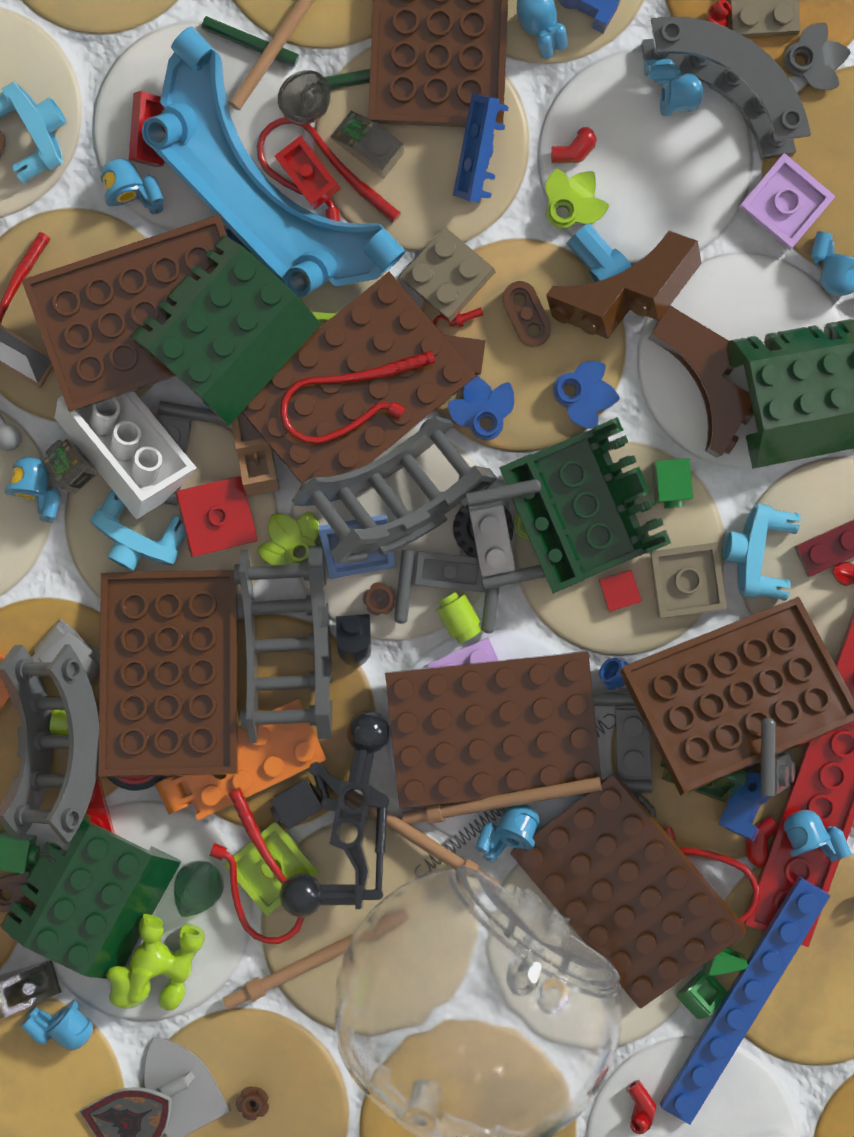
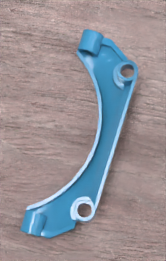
M188 27L182 31L171 45L174 53L168 60L160 103L165 109L160 115L148 118L144 122L142 135L145 142L154 149L215 215L220 214L222 222L298 297H304L317 290L327 280L337 287L375 280L383 276L386 271L402 258L406 250L379 223L356 224L325 218L296 204L271 184L257 168L237 134L226 100L223 66L220 55L194 27ZM162 125L165 128L166 135L163 132ZM302 273L307 277L308 283L303 279Z

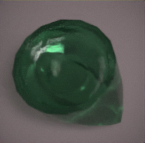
M196 860L183 865L178 871L174 882V900L181 917L200 914L214 906L222 897L224 880L216 866L207 861Z

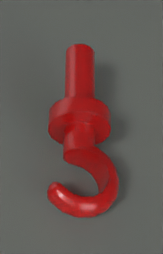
M481 307L463 314L459 312L451 322L443 315H438L433 320V324L436 326L439 320L444 319L448 321L450 327L458 324L459 328L464 327V322L484 314Z

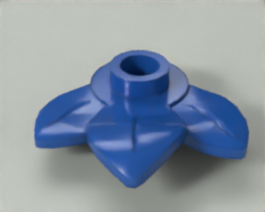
M587 361L580 364L574 373L561 375L553 385V395L559 404L567 407L569 418L575 424L588 429L598 425L597 411L613 406L620 399L615 389L601 380L604 376L606 365L597 361ZM567 384L573 385L576 390L575 395H565L563 391L564 386Z
M476 376L464 387L463 399L448 402L451 418L458 425L470 428L477 438L492 440L501 433L503 419L513 410L514 392L509 382L501 384L492 391L491 387L483 379ZM483 418H489L492 420L493 426L489 430H484L480 426V421Z

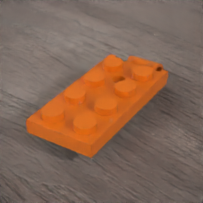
M299 698L272 711L303 709ZM310 723L258 725L257 743L249 742L247 729L242 730L240 725L238 726V774H227L223 779H218L214 775L169 776L155 783V786L169 815L193 804L198 821L232 805V799H230L228 793L240 787L244 797L247 798L308 769L314 762L321 763L327 759Z

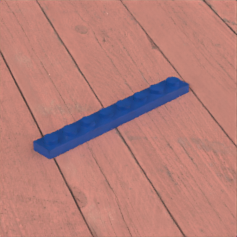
M800 876L797 877L747 959L749 964L747 969L739 972L661 1100V1109L691 1125L829 900L830 895L828 892Z

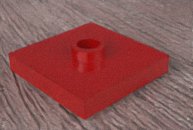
M241 476L175 491L191 557L258 541Z

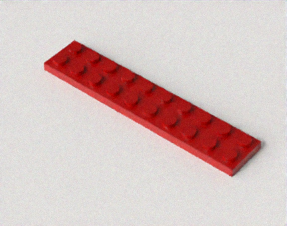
M854 610L835 661V665L853 698ZM854 723L806 743L795 773L794 782L791 784L777 824L779 827L773 835L767 852V861L762 866L757 880L760 889L759 905L754 914L744 922L745 925L765 931L798 876L829 892L840 860L831 862L830 858L826 857L819 847L792 857L790 851L793 847L787 833L784 831V822L792 813L805 809L811 810L819 815L825 829L829 826L837 827V829L842 830L847 841L854 822ZM753 894L751 896L748 908L753 901ZM820 914L801 945L809 947Z

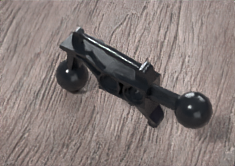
M362 711L356 714L347 726V738L350 745L354 748L348 782L331 776L325 767L318 762L312 763L309 767V771L314 776L317 788L320 790L323 798L322 807L326 810L336 811L329 844L345 851L355 869V884H320L310 874L298 873L291 875L282 884L279 896L281 905L292 916H310L318 910L320 905H355V909H362L364 900H380L384 896L382 891L383 855L386 848L387 806L389 805V798L374 787L368 786L374 753L380 751L386 745L389 738L388 723L379 713ZM327 784L339 796L338 799L329 797ZM352 790H360L364 795V803L358 809H351L346 803V796ZM370 806L377 807L375 889H366L370 869L363 847ZM347 823L353 824L358 831L357 838L351 843L343 842L339 836L341 827Z

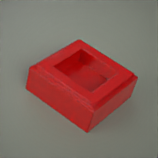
M632 570L599 579L608 612L642 602Z

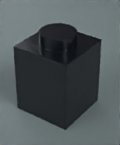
M306 776L273 796L270 800L273 806L269 808L276 822L279 825L284 823L289 830L323 809V800L309 777Z

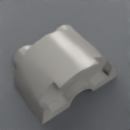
M60 618L34 647L35 654L31 658L33 662H52L63 646L70 644L78 656L91 685L100 675V652L83 640L77 631Z

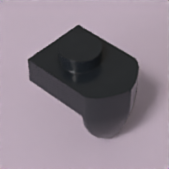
M370 614L336 616L338 654L346 664L356 669L366 663L371 656Z

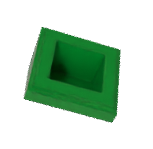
M726 948L703 965V969L708 976H715L745 970L749 964L742 953Z
M702 969L680 989L676 997L697 1019H702L712 1015L728 991L714 976H708L704 969Z

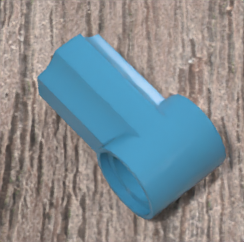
M590 223L583 226L567 241V245L589 269V274L594 282L617 275L632 266L620 251L612 249Z

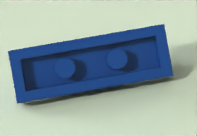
M472 93L453 196L480 203L481 197L490 198L492 193L484 191L482 188L485 179L495 180V175L487 172L486 169H488L489 160L493 154L494 129H505L504 124L496 122L497 112L500 110L508 111L509 109L507 105L499 103L500 99Z

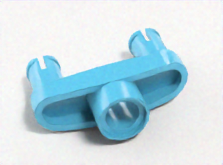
M13 81L3 87V92L0 93V119L14 110L18 112L37 145L36 152L12 165L14 172H19L16 174L19 180L26 184L30 179L47 169L53 170L63 164V155L54 131L65 125L67 121L59 106L51 97L36 104L29 94Z
M111 489L101 509H96L90 520L100 532L115 542L107 558L131 571H134L141 557L166 565H174L180 554L178 549L186 536L181 518L173 515L161 540L154 542L119 524L118 518L125 505Z
M756 503L747 517L743 533L727 532L723 542L722 557L724 561L737 563L738 589L741 596L755 599L758 596H764L783 601L787 600L789 592L777 590L776 587L790 588V580L762 576L761 569L768 529L797 534L800 525L787 523V521L800 522V513L774 510L770 505Z

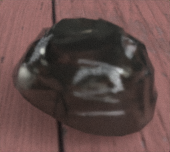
M303 70L289 76L279 89L277 100L279 109L284 117L291 122L297 124L314 123L324 116L331 102V87L326 78L317 71Z

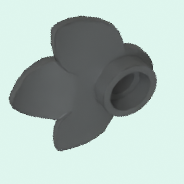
M816 23L805 28L799 41L787 49L784 54V66L790 74L803 77L808 85L814 89L833 90L840 85L834 70L845 62L851 51L838 42L827 40V24ZM795 56H802L805 59V65H798L795 62Z

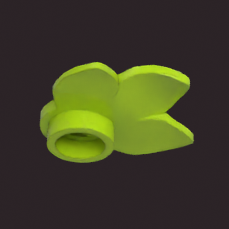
M558 168L550 174L546 181L545 192L549 199L546 207V217L552 226L559 229H567L575 223L583 225L593 224L605 215L609 204L601 199L593 198L596 189V177L593 171L578 173L570 179ZM564 207L568 210L569 215L561 218L557 215L556 210Z
M309 511L304 513L298 521H295L286 514H272L268 524L269 536L272 540L258 548L259 555L270 565L302 564V560H308L309 546H317L316 542L320 535L318 520ZM299 548L306 549V554L302 558L296 557V552Z

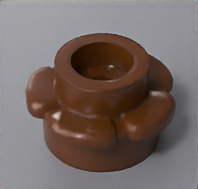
M382 582L372 584L370 589L364 592L363 602L367 605L368 612L373 615L388 614L395 607V591L392 587H387ZM382 596L383 601L377 602L376 598Z
M246 1087L241 1091V1096L236 1100V1108L239 1112L243 1113L242 1116L245 1119L256 1120L257 1117H263L268 1112L269 1104L267 1101L269 1097L259 1087ZM250 1101H255L256 1105L251 1106Z

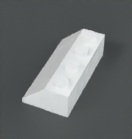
M134 391L71 413L68 411L63 395L58 398L54 418L136 520L164 503L196 471V466Z

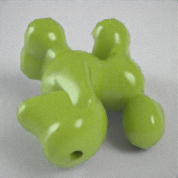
M143 914L139 921V933L144 942L134 951L130 967L114 966L106 973L107 979L111 983L110 1003L120 1009H131L141 1005L148 998L151 990L150 979L162 974L170 978V980L159 995V1005L166 1011L177 1009L185 997L186 989L184 983L191 974L192 960L204 944V931L193 924H183L178 941L180 948L172 951L161 942L164 927H162L163 920L155 915Z

